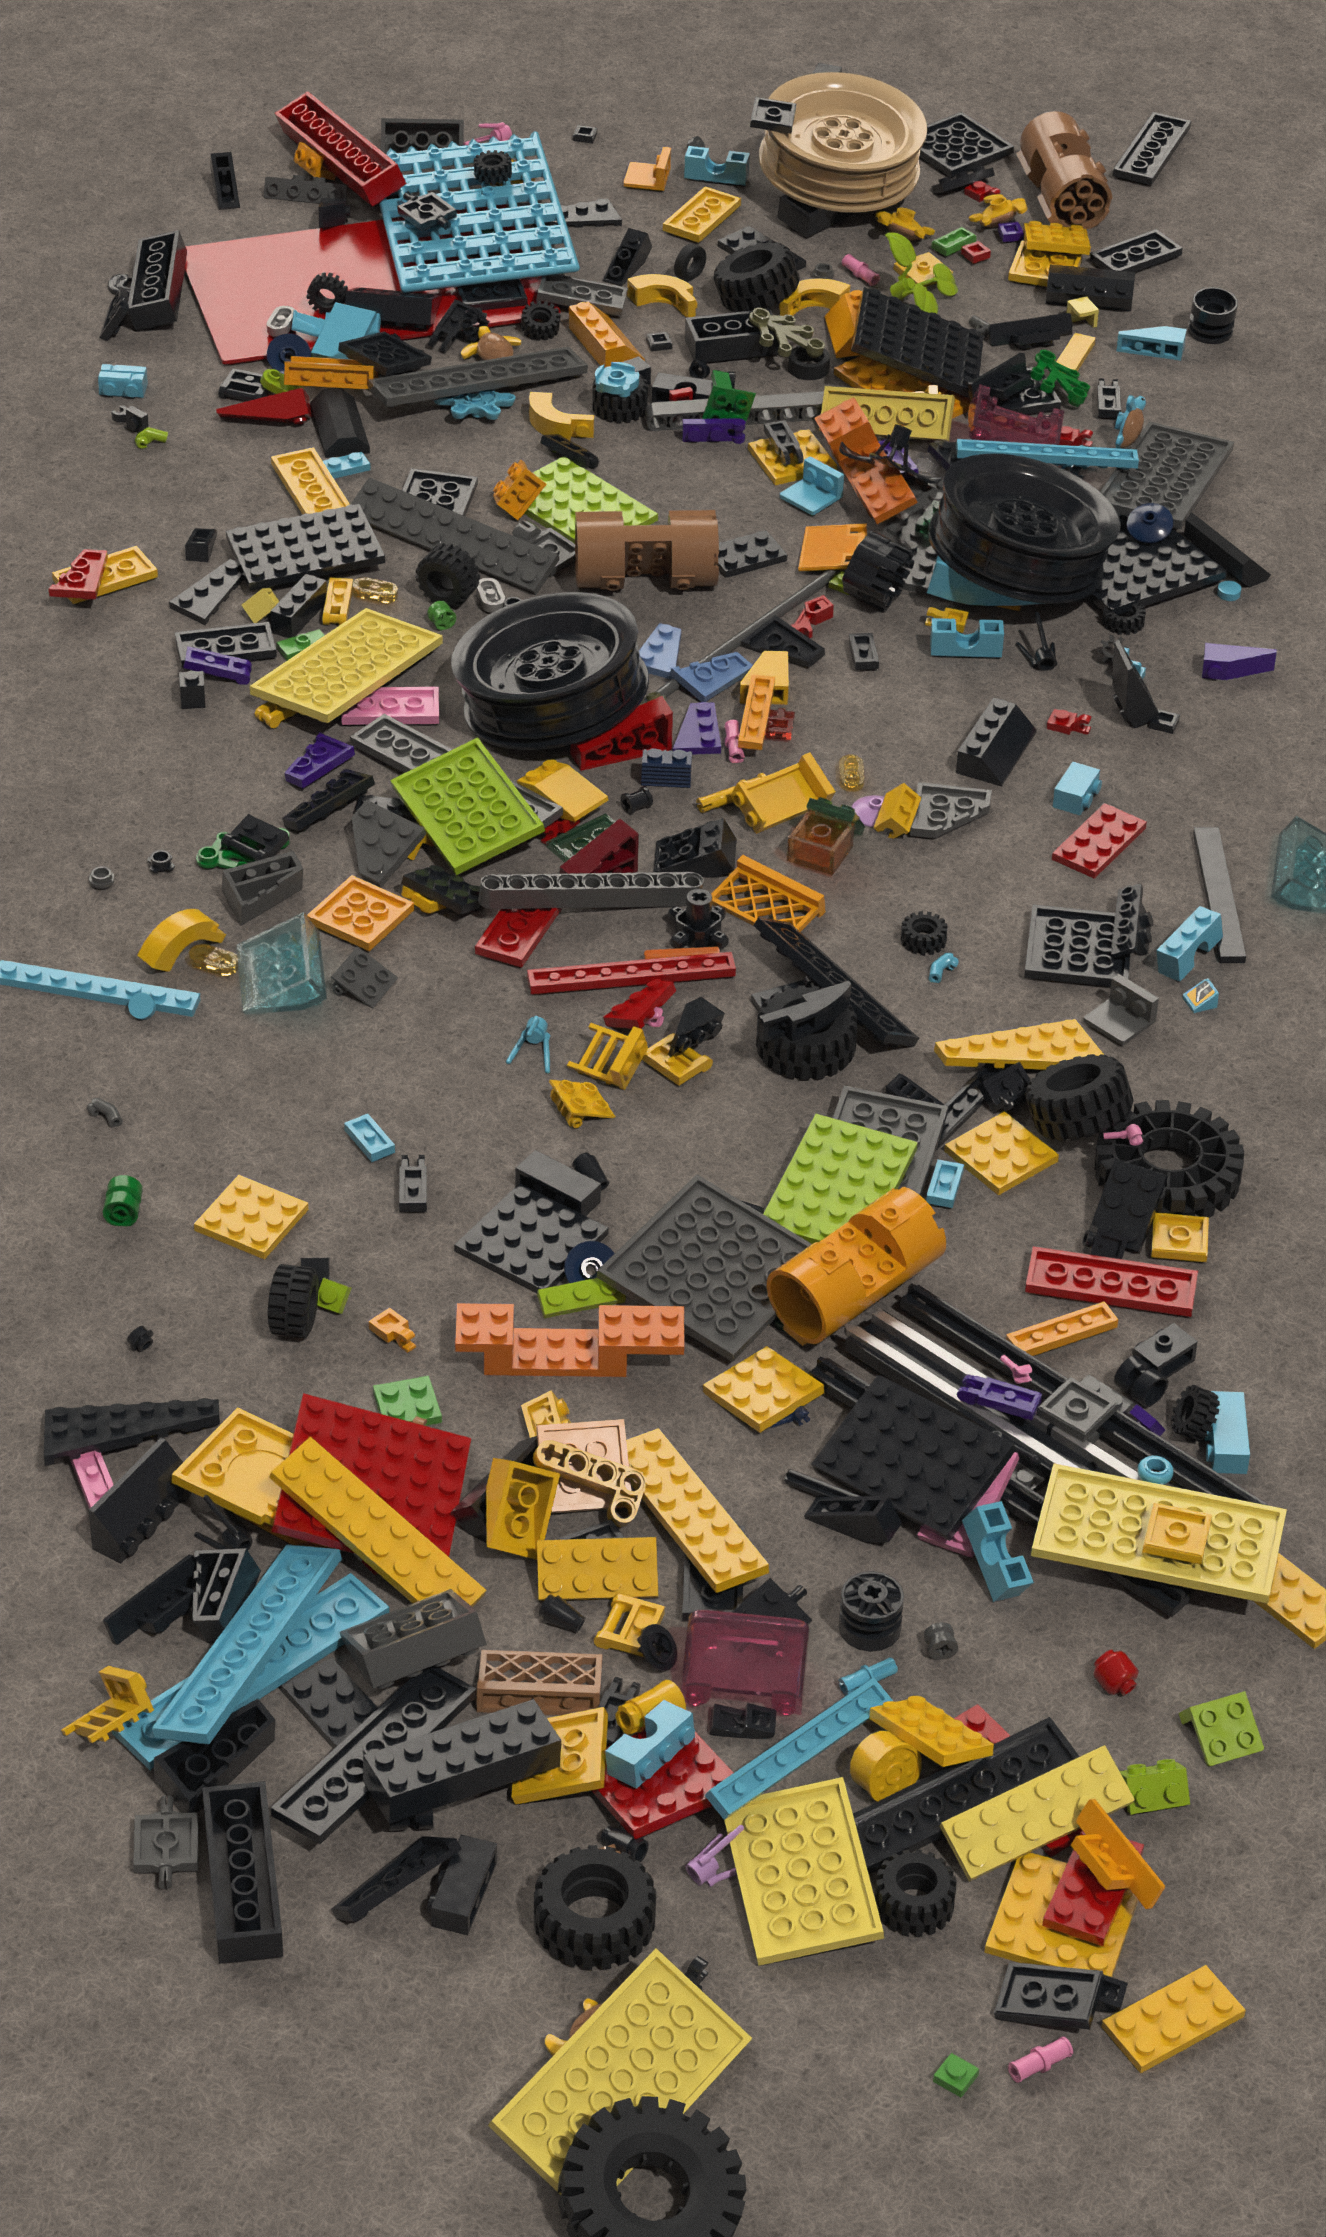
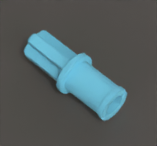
M888 1658L870 1667L863 1665L860 1670L839 1678L840 1690L847 1696L873 1677L879 1681L897 1673L898 1667L893 1658Z

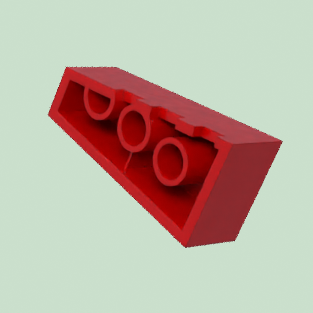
M663 696L639 705L627 718L611 729L590 739L571 744L570 754L580 771L640 758L643 756L644 749L672 750L673 712Z

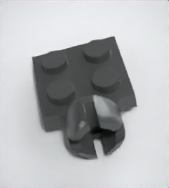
M523 520L522 524L518 523L514 528L513 536L558 554L560 560L550 576L575 562V544L552 528L541 530L538 526L526 520Z

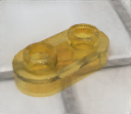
M360 577L352 583L353 594L358 598L382 603H391L398 598V586L392 582Z
M855 754L841 757L839 760L840 787L849 792H857L863 789L865 780L863 760Z
M198 944L189 950V961L195 968L223 976L232 975L238 970V956L233 952L207 944Z

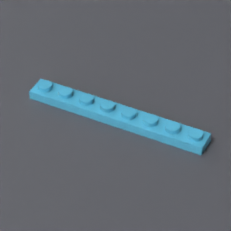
M957 439L956 442L957 458L962 459L979 454H1009L1052 463L1056 466L1069 464L1077 467H1119L1124 470L1138 469L1139 463L1138 453L1135 449Z
M0 961V985L128 1006L131 997L135 994L146 993L154 999L156 1003L155 1011L193 1017L200 1002V993L12 961Z
M873 1677L711 1788L705 1794V1797L724 1820L868 1721L870 1707L880 1706L884 1702L893 1700Z

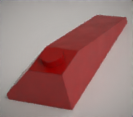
M303 388L216 409L220 417L293 422L295 425L307 422L306 419L312 418L309 395Z

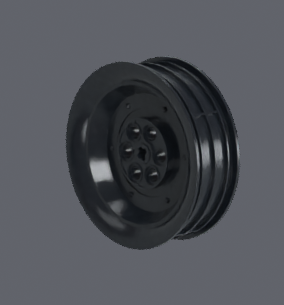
M1009 454L972 455L958 460L948 468L943 480L944 494L940 500L938 511L929 522L928 537L934 551L951 569L985 589L1014 599L1035 603L1059 604L1074 602L1090 596L1100 587L1104 575L1103 563L1107 558L1108 548L1118 537L1120 520L1115 508L1096 488L1078 476L1054 465Z
M564 592L521 600L481 619L458 641L451 659L454 677L461 685L465 700L464 716L470 730L480 739L499 747L516 750H544L563 747L590 739L622 722L639 706L649 687L648 669L640 657L639 647L636 642L638 628L634 615L626 606L609 597L592 593Z

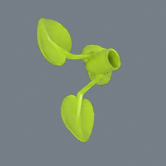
M892 232L885 234L895 260L901 266L907 267L902 275L898 276L899 281L891 285L890 292L892 296L901 300L913 294L915 305L925 312L937 314L938 305L936 299L931 292L927 291L924 285L937 282V288L940 293L948 297L954 296L958 292V287L955 284L952 272L946 265L938 263L933 267L934 278L915 284L912 278L905 277L912 268L911 262L916 260L912 244L901 234Z

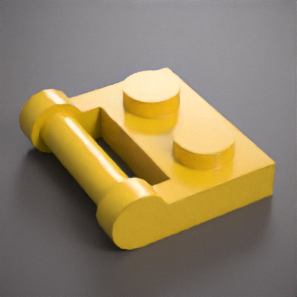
M672 1033L649 1047L642 1060L680 1086L701 1071L706 1072L712 1067L713 1060L707 1055H700L692 1048H688L686 1051L670 1057L668 1053L675 1035Z
M617 1594L611 1602L612 1609L602 1630L598 1631L594 1638V1644L599 1648H613L644 1657L642 1653L638 1652L641 1645L638 1643L637 1638L641 1635V1629L648 1625H660L665 1614V1606ZM629 1611L630 1613L620 1635L615 1634L614 1631L622 1614Z

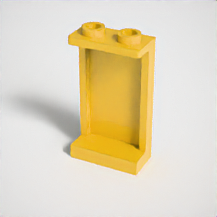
M809 752L802 755L797 764L746 785L742 781L737 783L731 796L734 804L744 814L746 823L757 834L829 804L836 791Z

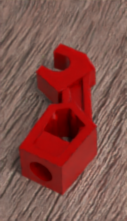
M824 595L807 601L795 624H791V626L807 637L812 638L813 630L811 624L817 625L833 618L834 605Z

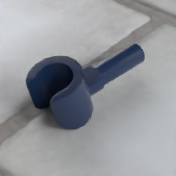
M799 1406L793 1413L770 1427H777L792 1421L801 1426L803 1425L801 1422L802 1418L806 1423L810 1421V1418L807 1416L809 1411L804 1406Z

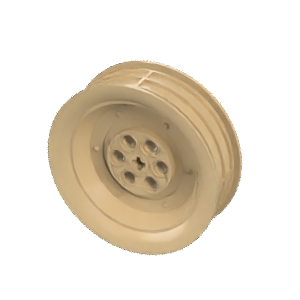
M826 72L792 79L779 86L770 95L769 99L797 104L792 134L765 130V137L759 148V163L763 173L784 194L816 208L855 213L875 211L892 206L906 198L916 187L920 175V149L926 139L927 123L917 104L900 90L882 81L862 75Z

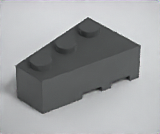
M294 851L223 870L222 892L241 926L300 891L303 886V867Z

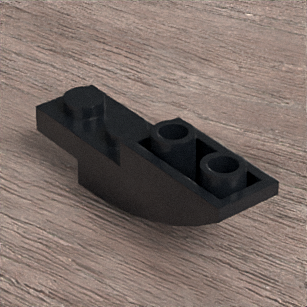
M850 981L804 994L800 1004L759 1016V1038L762 1042H766L787 1035L791 1041H795L827 1026L849 1006L851 996Z

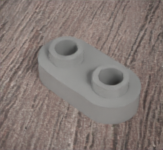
M290 306L277 307L267 321V333L273 337L287 334L292 327L293 310L295 309Z
M493 578L480 579L479 585L476 588V594L482 608L490 613L503 608L505 595L499 582Z

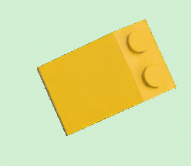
M553 759L543 762V765L528 771L525 776L517 780L518 784L562 806L563 816L560 818L574 822L609 801L606 794L568 764L557 762Z
M493 1458L486 1486L488 1548L537 1560V1540H545L560 1473L511 1460Z

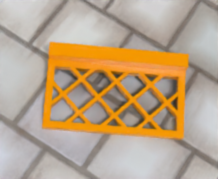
M742 855L737 860V868L711 893L713 906L720 905L725 908L727 913L751 925H754L759 916L772 915L773 920H777L776 914L790 912L791 918L778 921L790 922L801 932L816 916L820 918L826 913L824 895L745 855ZM738 877L748 882L745 885L733 886ZM763 889L768 892L767 895L753 896V890ZM750 892V897L736 899L735 893ZM732 894L733 900L728 901L718 899L721 895ZM783 899L789 904L774 907L773 901ZM770 901V908L756 910V903ZM752 904L753 907L751 911L742 912L738 910L737 906ZM805 910L808 913L805 916L794 917L793 911Z

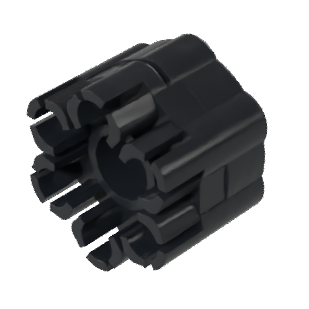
M871 530L858 544L842 578L843 591L886 612L893 600L895 601L902 592L901 589L893 586V584L901 588L905 585V580L895 576V574L907 579L910 571L903 567L913 568L914 560H912L914 551Z

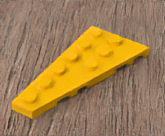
M1076 1019L996 1031L982 1035H972L958 1039H948L935 1042L934 1052L945 1066L977 1067L979 1063H990L994 1065V1068H1004L1005 1064L1020 1062L1024 1069L1046 1070L1050 1065H1056L1059 1061L1065 1059L1070 1060L1076 1056L1084 1057L1088 1054H1095V1056L1103 1054Z

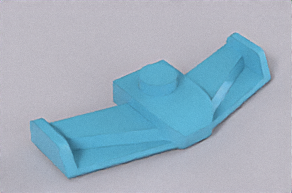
M293 310L291 330L319 337L330 313L326 312L325 319H321ZM376 313L377 317L368 335L380 333L381 316L379 313Z

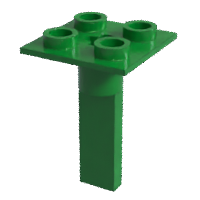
M713 370L711 374L713 387L702 419L741 418L746 422L756 393L732 389L729 373Z

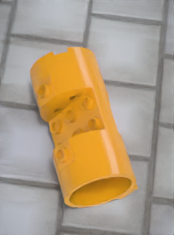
M892 1188L853 1215L849 1222L820 1242L813 1243L771 1272L767 1278V1293L774 1311L784 1324L783 1330L802 1346L807 1343L818 1344L943 1256L946 1250L945 1232L943 1228L938 1229L932 1217L935 1211L929 1203L909 1188Z

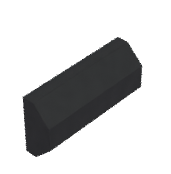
M342 388L323 389L310 402V407L325 458L341 457L354 452L370 453V446L354 397Z
M1191 512L1186 518L1184 536L1249 588L1269 579L1271 576L1269 572Z

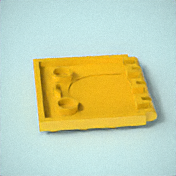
M237 1407L172 1474V1483L201 1497L208 1495L215 1504L259 1525H262L264 1522L273 1525L281 1488L269 1476L271 1471L288 1457L293 1433Z

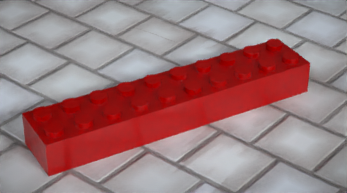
M307 91L274 113L283 132L298 145L299 142L305 143L324 158L322 165L371 206L379 204L384 198L399 191L401 187L407 184L395 161L310 92Z

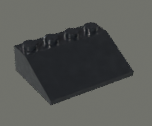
M355 287L346 291L345 305L379 313L381 316L380 325H384L385 321H391L393 326L406 327V323L415 324V328L427 329L428 325L434 324L442 295L417 292L403 293L402 291Z

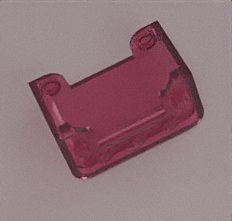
M979 385L968 410V434L970 439L1059 445L1064 417L1063 410L1054 408L1049 415L1039 412L1038 416L1034 418L996 406L997 398L990 397V388Z
M711 1610L692 1612L688 1618L680 1689L685 1703L691 1706L706 1704L710 1699L711 1691L772 1697V1707L780 1714L801 1715L808 1659L809 1626L805 1622L793 1618Z

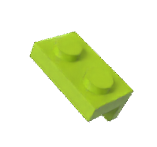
M1174 1759L1159 1760L1157 1765L1148 1767L1145 1764H1133L1127 1766V1770L1119 1771L1135 1799L1133 1804L1127 1806L1129 1814L1190 1805L1186 1768L1175 1762Z

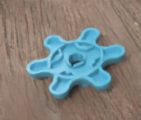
M483 390L476 394L466 393L460 394L457 397H442L434 402L438 405L452 406L451 413L456 419H462L466 415L472 414V416L477 418L485 416L488 419L495 420L498 419L501 413L499 406H512L516 397L511 393Z

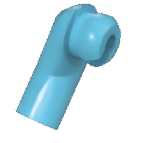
M945 953L931 964L929 981L939 983L942 979L943 970L946 967L949 970H954V967H957L959 963L958 958L954 957L952 953Z

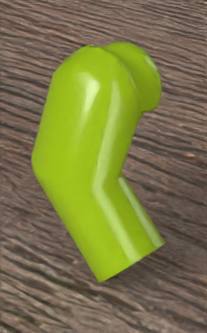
M148 427L137 434L135 438L136 446L144 449L153 440L166 443L168 432Z

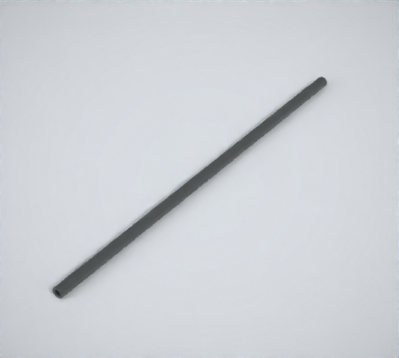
M846 569L825 571L698 660L700 664L709 662L713 657L731 653L742 645L741 641L771 617L774 615L779 618L829 584V581L840 571L845 572ZM673 678L654 692H660V695H665L667 698L681 688L682 685Z

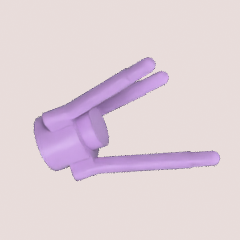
M739 1825L725 1838L723 1834H718L695 1858L685 1865L688 1875L699 1886L706 1882L711 1887L721 1880L737 1875L735 1868L716 1875L719 1865L714 1856L744 1830L743 1825Z

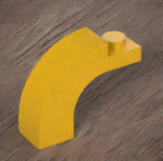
M660 274L628 278L627 297L637 307L655 302L667 303L675 306L686 318L695 317L697 301L693 296V286L684 280Z
M831 279L799 281L795 292H792L790 297L783 299V302L779 303L780 316H794L801 309L813 306L831 309L844 294L850 293V285Z
M530 392L529 419L532 426L543 435L559 434L570 441L571 437H594V415L560 412L552 405V393Z
M186 909L163 920L147 937L137 956L152 968L169 972L179 954L190 943L202 939L221 943L226 934L218 928L219 924L210 919L200 910Z

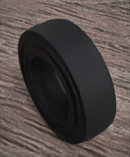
M693 243L684 246L675 260V276L685 282H689L701 275L706 264V251L701 246ZM693 257L692 264H691L690 267L687 269L688 264H689V261H690L691 258Z

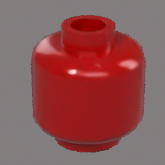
M1111 1649L1095 1661L1094 1678L1109 1695L1121 1693L1125 1696L1137 1686L1135 1680L1138 1677L1139 1670L1123 1651L1114 1652Z

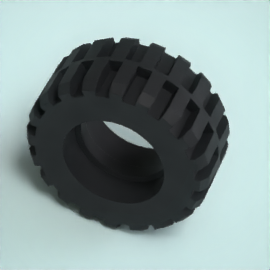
M779 242L757 243V245H749L744 249L736 250L735 253L729 254L725 257V260L719 262L713 276L721 302L731 312L773 307L774 304H779L783 302V299L790 297L792 292H795L800 280L790 249Z
M804 985L797 986L795 989H791V987L783 989L782 993L776 992L762 1004L757 1015L756 1047L759 1057L769 1068L773 1067L775 1073L779 1075L783 1073L790 1079L796 1077L801 1078V1081H809L810 1078L822 1080L824 1076L832 1077L836 1075L838 1070L842 1071L848 1066L856 1051L857 1015L852 1006L849 1004L845 1011L834 1021L814 1032L818 1034L808 1035L795 1041H791L786 1035L762 1042L758 1036L759 1016L800 1004L802 1002V995L820 990V988L817 986L805 988Z
M1088 1054L1084 1057L1076 1056L1070 1060L1059 1061L1056 1065H1050L1045 1071H1040L1036 1074L1035 1078L1031 1079L1025 1094L1037 1131L1048 1139L1054 1140L1056 1138L1058 1141H1065L1066 1139H1071V1141L1079 1140L1081 1137L1088 1138L1093 1136V1134L1107 1131L1109 1127L1118 1125L1120 1120H1124L1127 1117L1134 1101L1123 1064L1114 1057H1108L1103 1054L1095 1056V1054Z
M588 1845V1849L583 1850L577 1847L571 1849L568 1855L562 1853L554 1858V1864L548 1863L542 1870V1875L537 1878L534 1892L535 1932L539 1936L541 1945L545 1949L550 1948V1955L557 1960L561 1957L564 1958L566 1965L575 1967L576 1964L583 1965V1970L591 1971L592 1966H601V1970L611 1969V1964L614 1963L621 1966L629 1962L630 1955L633 1958L637 1957L643 1951V1946H647L652 1938L656 1918V1889L654 1888V1881L651 1875L646 1872V1868L638 1860L633 1862V1856L624 1851L620 1854L616 1852L615 1848L606 1846V1849H598L597 1845ZM594 1896L610 1899L617 1903L621 1909L610 1916L589 1918L573 1912L568 1906L579 1899Z

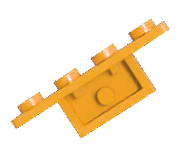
M1089 1799L1076 1820L1086 1835L1076 1836L1071 1846L1079 1855L1080 1860L1096 1876L1099 1884L1106 1890L1129 1888L1145 1909H1152L1164 1891L1165 1885L1096 1799Z

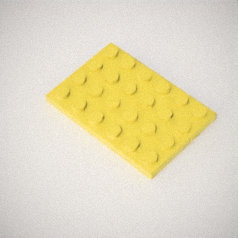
M843 1777L762 1794L724 1820L727 1835L739 1825L744 1826V1830L730 1842V1848L758 1966L884 1939L880 1916Z

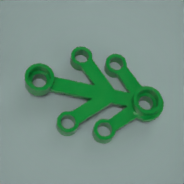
M1040 350L1035 356L1037 366L1032 368L1030 372L1031 378L1041 381L1045 373L1044 370L1048 369L1050 374L1047 379L1042 381L1040 389L1045 393H1052L1055 387L1054 383L1057 380L1067 392L1069 404L1079 407L1084 403L1090 385L1078 380L1080 376L1078 371L1057 363L1054 353L1048 350Z
M279 828V829H281V830L287 832V833H288V836H289V840H288V841L283 845V847L280 849V850H282V849H285V848L289 845V843H290V834H289V831H288V830H286V829H284V828ZM228 832L218 833L213 845L202 847L196 855V863L203 868L219 866L229 869L247 864L244 861H255L234 849L222 850L221 840ZM246 844L256 850H261L251 844ZM229 858H236L243 861L235 862L229 860Z

